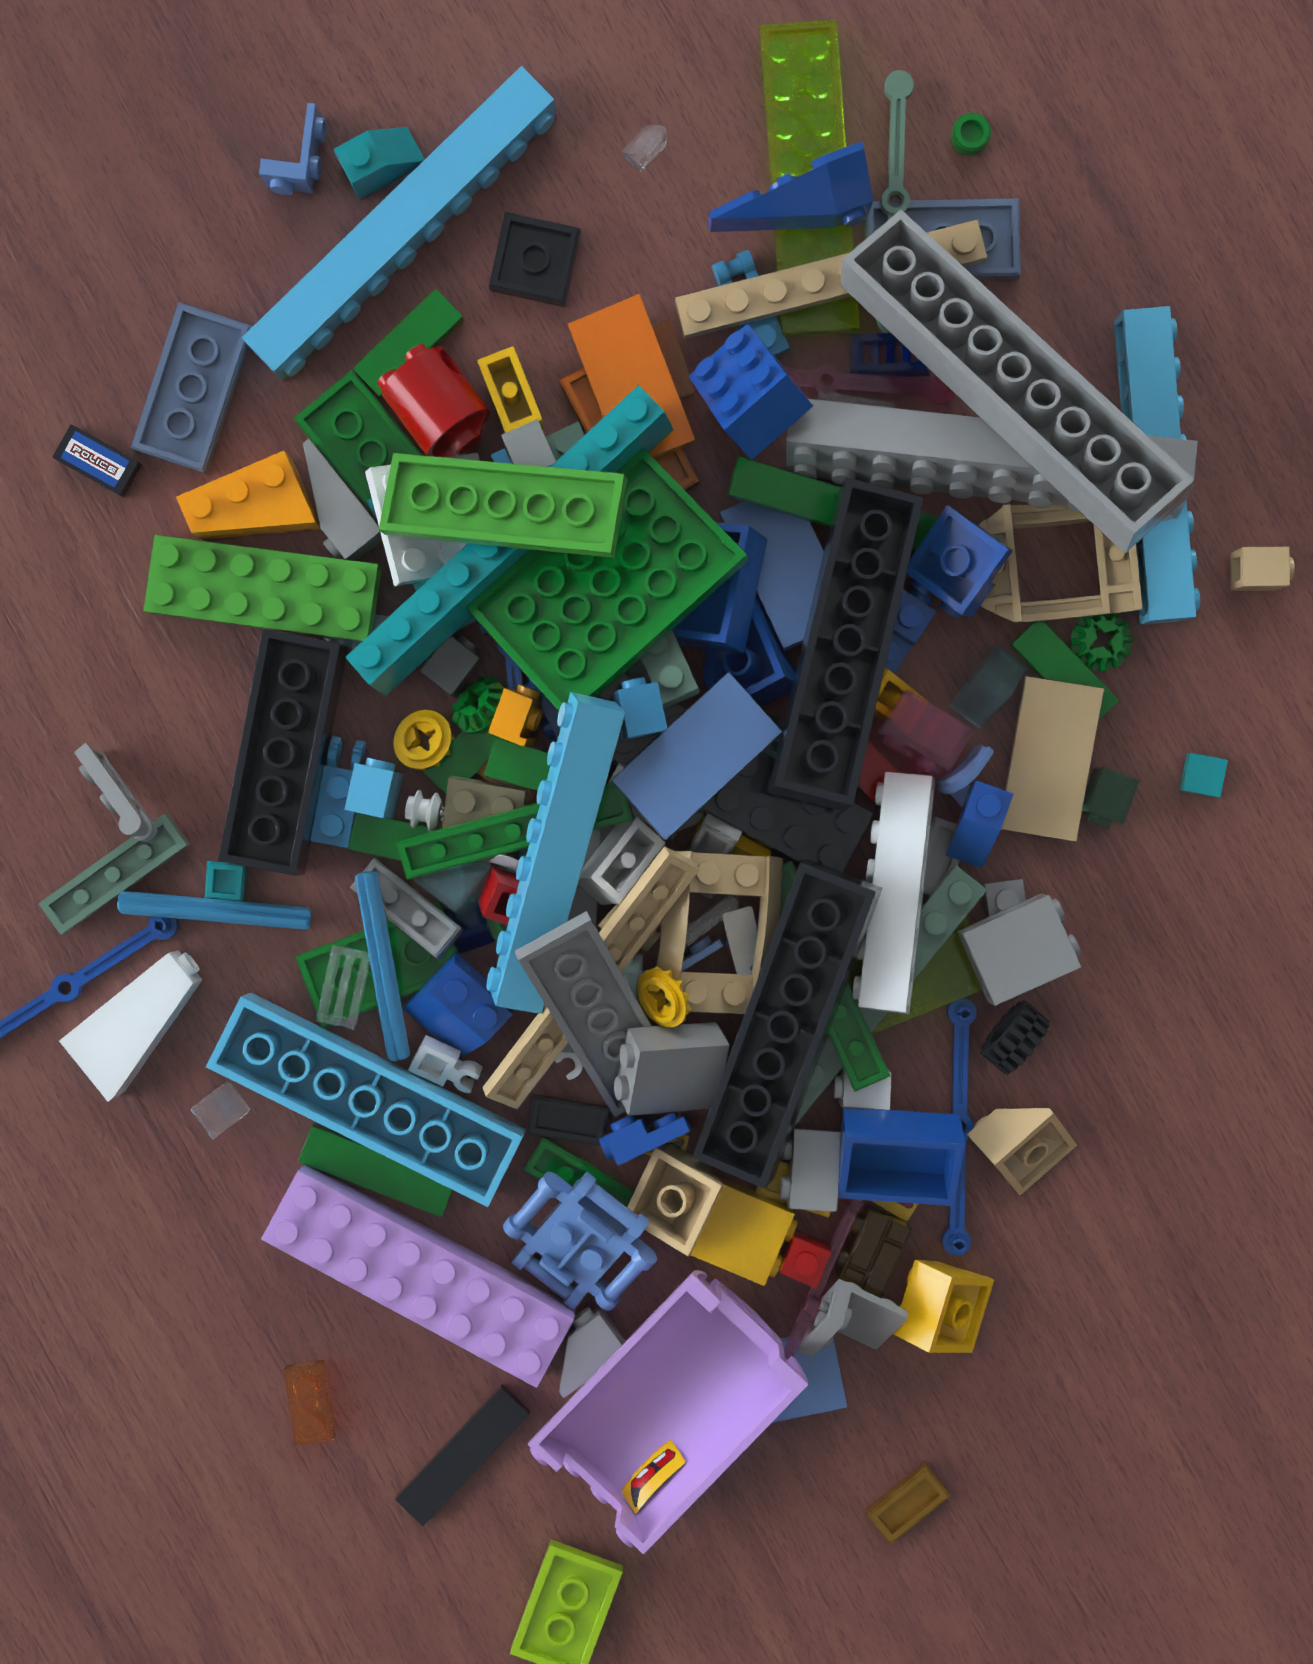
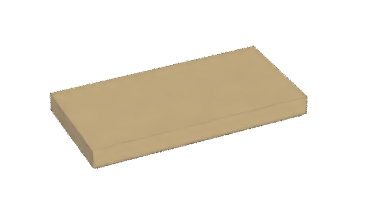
M1025 676L1005 791L1014 795L1001 829L1077 841L1104 692L1103 688Z

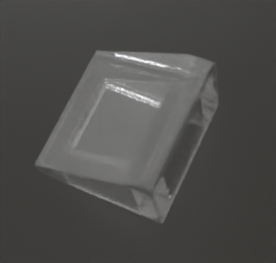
M646 125L622 150V155L640 172L644 171L667 146V129L663 125Z
M225 1082L190 1108L212 1140L250 1112L248 1105L230 1082Z

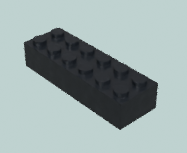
M267 629L262 630L218 861L293 876L305 874L324 765H326L346 662L345 657L348 648L342 644Z

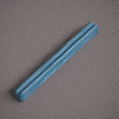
M365 871L355 876L385 1048L389 1061H401L410 1056L379 877L376 871Z
M131 891L120 892L117 901V909L122 914L303 930L309 929L312 922L311 909L301 906Z

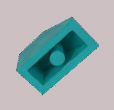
M408 127L367 130L333 149L359 200L414 171L425 160Z

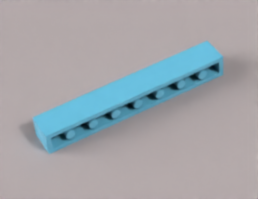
M1170 306L1123 310L1113 321L1121 412L1147 436L1187 440L1185 434H1181L1180 419L1184 413V402L1182 396L1177 394L1176 381L1179 380L1181 366L1179 358L1174 357L1173 342L1177 338V323L1174 318H1171ZM1187 500L1177 519L1171 518L1167 521H1161L1136 543L1143 610H1138L1139 625L1187 621L1195 618L1196 611L1200 608V593L1198 588H1194L1193 573L1197 568V556L1195 550L1191 549L1189 535L1193 532L1194 519L1192 512L1187 511Z
M570 692L568 703L563 702L560 707L557 724L561 729L557 742L553 741L548 750L547 765L550 766L547 781L542 780L537 791V804H540L537 818H532L527 828L526 840L530 844L526 857L521 856L517 865L516 878L520 880L517 893L509 896L506 908V916L509 917L506 931H501L498 936L496 952L500 955L496 968H490L487 977V991H490L495 1006L542 1014L544 1001L524 971L514 951L566 923L568 920L625 711L617 702Z

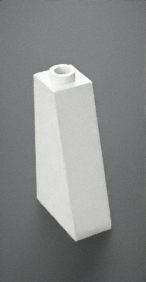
M179 950L167 953L59 1040L108 1102L126 1091L202 982V978L197 973L200 970L199 966L189 954H181Z

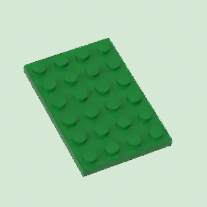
M644 448L615 472L625 474L628 481L614 558L529 550L466 606L469 612L558 711L563 702L568 703L570 692L595 698L598 697L749 561L747 554Z

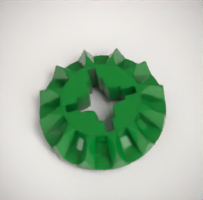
M1118 613L1081 617L1073 627L1070 643L1072 652L1090 670L1108 671L1120 666L1131 654L1130 649L1134 638L1131 635L1129 623L1124 621ZM1096 630H1099L1102 634L1114 631L1115 634L1108 641L1109 650H1106L1104 646L1095 647L1090 650L1089 647L1098 638L1095 633Z
M479 676L474 684L467 683L466 690L463 693L457 694L459 701L451 707L454 712L452 717L454 723L465 732H476L492 723L505 686L494 676L488 678ZM477 701L479 702V703H478V707H479L478 709L475 708Z

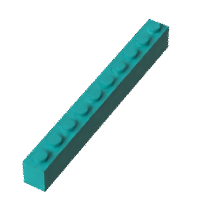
M638 385L551 467L615 473L642 448L649 453L674 429L665 411ZM468 543L345 658L371 687L387 696L473 616L466 606L530 549Z

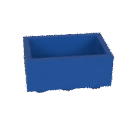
M748 323L741 330L732 333L721 348L711 357L702 360L697 365L695 371L688 376L722 428L751 460L813 407L812 403L783 365Z
M717 523L747 554L749 561L672 630L678 644L682 646L744 653L767 538L748 525Z
M843 1107L840 1125L841 1145L838 1198L945 1206L955 1205L965 1150V1139L959 1114Z

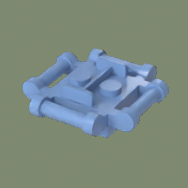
M547 1172L538 1181V1189L517 1214H511L503 1223V1229L509 1237L516 1240L521 1239L525 1242L513 1258L511 1264L519 1270L522 1268L526 1269L564 1299L563 1304L571 1310H574L585 1294L589 1292L595 1296L597 1304L602 1309L611 1311L620 1302V1295L642 1271H648L657 1261L654 1250L638 1238L650 1220L641 1213L638 1215L633 1213L595 1183L597 1179L588 1172L572 1186L555 1173ZM550 1198L558 1199L559 1202L537 1227L530 1223ZM536 1251L543 1256L541 1260L533 1256ZM625 1251L631 1256L632 1260L609 1284L601 1277ZM573 1280L577 1283L574 1287L571 1285Z

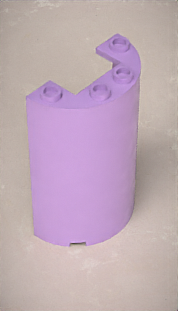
M694 1270L528 1443V1446L531 1447V1454L540 1464L544 1466L550 1465L556 1472L563 1464L571 1475L577 1478L581 1476L591 1486L590 1489L593 1495L601 1503H609L616 1509L615 1528L618 1537L628 1547L632 1548L635 1546L642 1554L679 1519L809 1385L806 1375L796 1358L793 1356L788 1360L785 1358L784 1347L782 1346L783 1341L742 1298L715 1278L711 1283L705 1281L708 1276L700 1270ZM672 1440L685 1459V1464L674 1472L650 1496L639 1512L635 1514L622 1494V1488L653 1453L667 1441Z

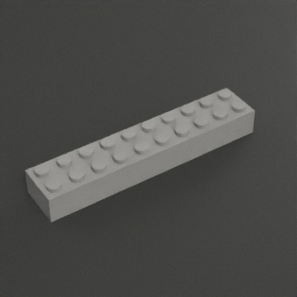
M898 211L842 259L841 286L1124 553L1128 552L1186 499L1195 479L904 211Z
M808 399L813 407L792 424L787 431L786 471L812 479L832 480L834 483L842 485L846 478H851L889 489L893 487L906 488L917 494L942 492L949 493L952 497L960 499L977 496L989 498V500L996 503H1007L1013 500L1028 502L1031 506L1040 508L1049 507L1050 505L1066 506L1072 511L1080 512L981 417ZM1148 436L1194 478L1198 441ZM1194 483L1186 499L1162 521L1178 518Z

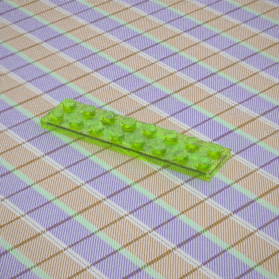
M837 19L761 24L759 26L770 186L777 182V178L787 173L797 177L813 169L811 161L846 147ZM844 223L833 228L774 230L777 271L850 253L854 250L852 226L845 227ZM848 297L780 315L782 336L798 337L858 332L860 329L858 301L853 297Z

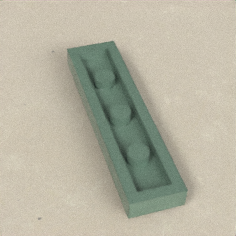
M163 814L153 821L157 827V833L153 840L141 842L134 837L129 838L38 903L60 935L67 934L116 899L120 892L127 891L190 846V843L169 814Z

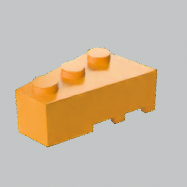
M281 451L176 496L191 533L202 540L249 537L251 535L268 533L284 534L303 530H321L319 518L294 460L285 451Z

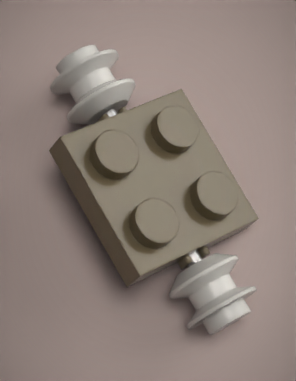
M450 776L448 778L445 806H443L438 793H434L431 799H424L422 791L417 790L414 797L409 796L407 799L405 819L410 820L411 828H415L419 821L426 822L429 831H432L440 822H443L442 828L526 806L528 788ZM519 850L502 855L518 860ZM495 857L483 859L480 861L490 863L489 861Z

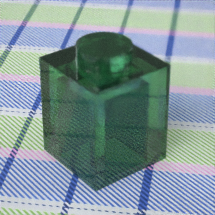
M1104 767L1093 768L1085 791L1082 813L1089 815L1087 822L1106 829H1110L1111 824H1124L1140 780Z

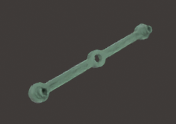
M902 70L890 73L884 84V93L890 100L888 188L882 194L880 206L882 212L887 216V221L900 210L906 212L910 204V195L903 188L906 100L912 94L914 82L911 75ZM896 197L901 201V205L896 208L892 207L889 204V199ZM876 319L877 325H878V327L880 328V330H882V331L885 332V333L891 334V332L888 331V330Z

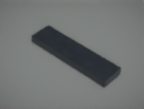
M502 1384L397 1494L395 1500L424 1526L529 1416L530 1410Z

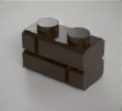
M869 1204L865 1205L863 1212L856 1211L848 1228V1232L852 1234L846 1248L840 1246L833 1261L832 1267L837 1269L835 1272L837 1280L841 1279L845 1282L855 1283L862 1290L882 1298L912 1231L909 1223Z

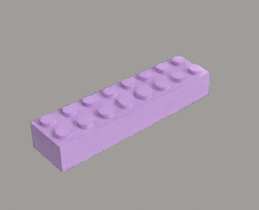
M305 1164L297 1171L261 1240L536 1388L575 1317L576 1308L574 1310L569 1309L563 1304V1299L333 1175Z

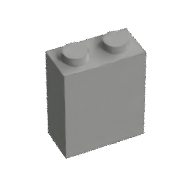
M1039 894L956 931L988 1003L996 1006L1081 968L1077 958L1082 955L1075 937L1072 934L1067 935L1061 921L1065 920L1066 917L1056 898L1051 900L1050 895Z
M716 1022L680 1024L674 1028H666L664 1026L628 1028L626 1042L620 1047L621 1070L620 1076H617L614 1081L615 1096L617 1100L622 1101L628 1116L710 1109L725 1069L730 1045Z

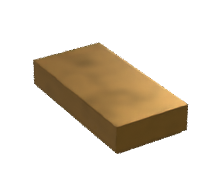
M923 1462L865 1511L888 1542L893 1544L948 1499L950 1494L927 1464Z

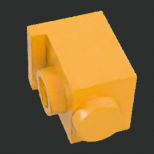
M518 684L517 689L504 688L488 733L523 747L534 746L536 738L529 735L531 731L535 732L543 716V710L540 709L542 699L539 698L541 691L523 684Z

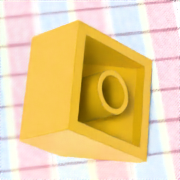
M915 1260L913 1267L908 1273L906 1291L902 1304L899 1306L909 1312L908 1317L893 1334L928 1353H972L994 1279L938 1261Z

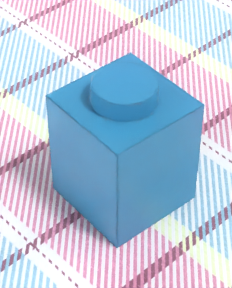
M645 677L621 682L622 689L614 692L612 696L614 702H617L625 711L620 730L622 741L659 734L668 730L658 682L646 684Z

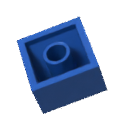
M454 952L403 1006L404 1011L440 1042L460 1050L459 1058L485 1044L513 1015V1009L495 1006L490 991H487V979L457 952Z

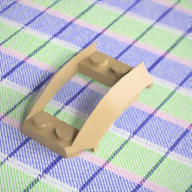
M1030 504L1003 505L1001 509L981 522L979 526L1011 548L1013 552L992 580L995 586L983 601L981 607L1014 623L1143 610L1136 544L1128 552L1124 553L1094 525L1101 595L1021 602L1014 529L1060 526L1091 521L1083 513L1072 511L1066 506L1050 505L1049 507L1040 508Z
M675 851L694 861L699 868V872L662 919L656 967L659 966L663 971L671 970L676 981L683 980L681 987L683 991L690 994L686 1001L692 1009L690 1012L745 1014L780 919L783 858ZM690 893L760 897L757 941L751 975L681 972L687 935Z

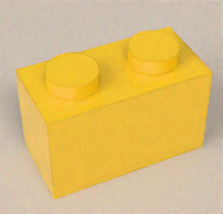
M514 346L477 360L505 433L538 419L542 430H545L541 414Z

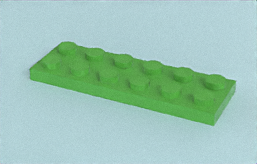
M393 453L379 530L384 535L614 558L628 479L625 474Z
M154 535L144 612L362 642L373 632L382 566L374 563Z

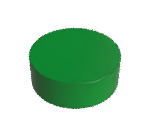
M978 113L963 114L956 120L951 130L950 139L952 146L962 155H977L985 149L991 136V127L987 119Z

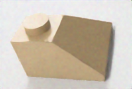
M1049 1108L995 1109L988 1116L981 1118L967 1134L1019 1195L1023 1194L1077 1146L1059 1119Z

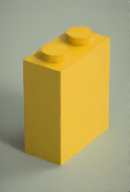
M716 1175L724 1184V1187L691 1256L765 1286L768 1277L774 1278L780 1268L782 1255L778 1253L783 1241L790 1242L795 1232L797 1220L793 1219L794 1211L785 1206V1203L758 1195L752 1189Z

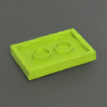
M551 1539L513 1640L510 1654L536 1664H589L623 1573V1565Z

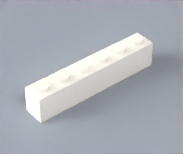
M885 772L884 782L877 783L875 804L881 806L880 820H874L872 824L871 843L877 844L875 859L868 860L866 880L883 889L867 929L866 937H864L857 956L858 960H863L862 976L856 975L854 979L853 999L859 1000L858 1007L862 1009L910 1014L935 791L933 776Z

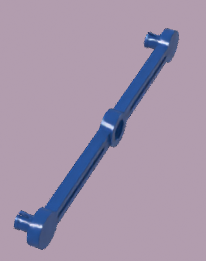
M151 916L148 927L74 974L64 973L56 976L51 983V989L0 1021V1039L59 1001L70 1002L76 1000L81 995L84 985L154 940H166L175 936L179 930L178 919ZM65 981L71 984V992L69 994H65L61 990V985Z
M964 997L954 998L947 1006V1017L953 1023L950 1114H959L961 1121L965 1124L963 1129L965 1150L955 1205L949 1206L948 1228L945 1229L941 1237L943 1248L952 1256H961L967 1253L971 1245V1238L964 1229L966 1140L969 1138L967 1134L974 1128L973 1121L967 1115L969 1024L975 1020L977 1011L974 1003Z

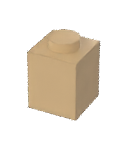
M1242 547L1231 552V591H1277L1290 586V580L1294 576L1295 565L1293 558L1289 555V547Z

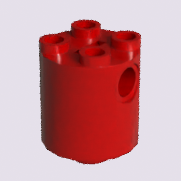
M424 344L416 345L406 353L404 357L406 362L397 370L393 369L386 372L379 378L377 385L382 390L381 395L427 456H461L470 451L481 440L480 435L483 425L488 420L491 411L444 348L437 346L427 349Z

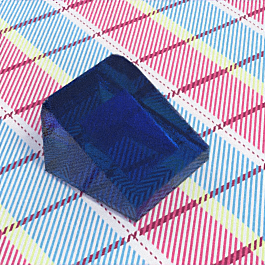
M478 898L444 910L445 915L464 930L453 943L459 953H464L495 941L487 919L482 915Z

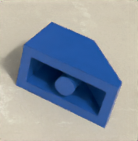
M977 780L972 782L945 855L983 868L1002 828L1014 794Z

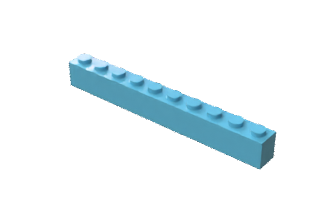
M521 66L241 338L281 380L287 376L292 377L304 367L306 363L305 358L315 348L320 350L325 347L333 338V331L343 321L348 323L353 320L361 310L360 305L370 295L376 296L381 293L389 282L388 278L398 268H406L417 255L416 250L426 241L429 243L434 241L444 229L443 224L453 214L456 216L462 214L471 204V197L481 187L486 189L491 186L498 178L499 170L509 160L514 162L519 159L527 149V143L537 133L542 135L548 131L555 121L556 108L554 98Z

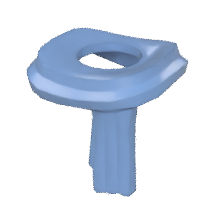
M975 745L956 768L935 780L937 792L950 794L963 807L970 787L968 784L979 775L990 757L994 754V750L990 746Z

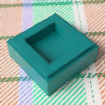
M1186 753L1179 791L1221 798L1228 760Z
M207 861L204 898L246 902L248 867L221 861Z

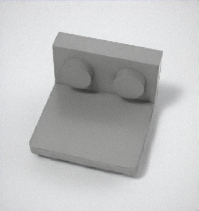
M838 1279L809 1311L798 1351L813 1357L823 1346L828 1347L831 1344L836 1332L868 1347L878 1349L907 1320L909 1312L898 1307L891 1300L879 1298L862 1290L855 1283Z

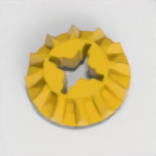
M420 710L408 715L399 724L394 735L393 746L397 758L410 769L426 771V768L440 766V761L443 757L451 755L449 747L451 741L455 740L451 733V724L441 714L431 710ZM419 730L428 737H431L428 740L430 744L429 751L418 746L421 743Z
M659 966L647 970L640 975L636 987L637 996L642 1009L651 1020L660 1026L674 1028L686 1021V1015L692 1010L686 1002L690 994L683 991L681 987L683 980L676 981L671 970L663 971Z

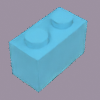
M367 758L366 765L354 763L344 810L379 818L394 819L404 774L394 772L396 764Z

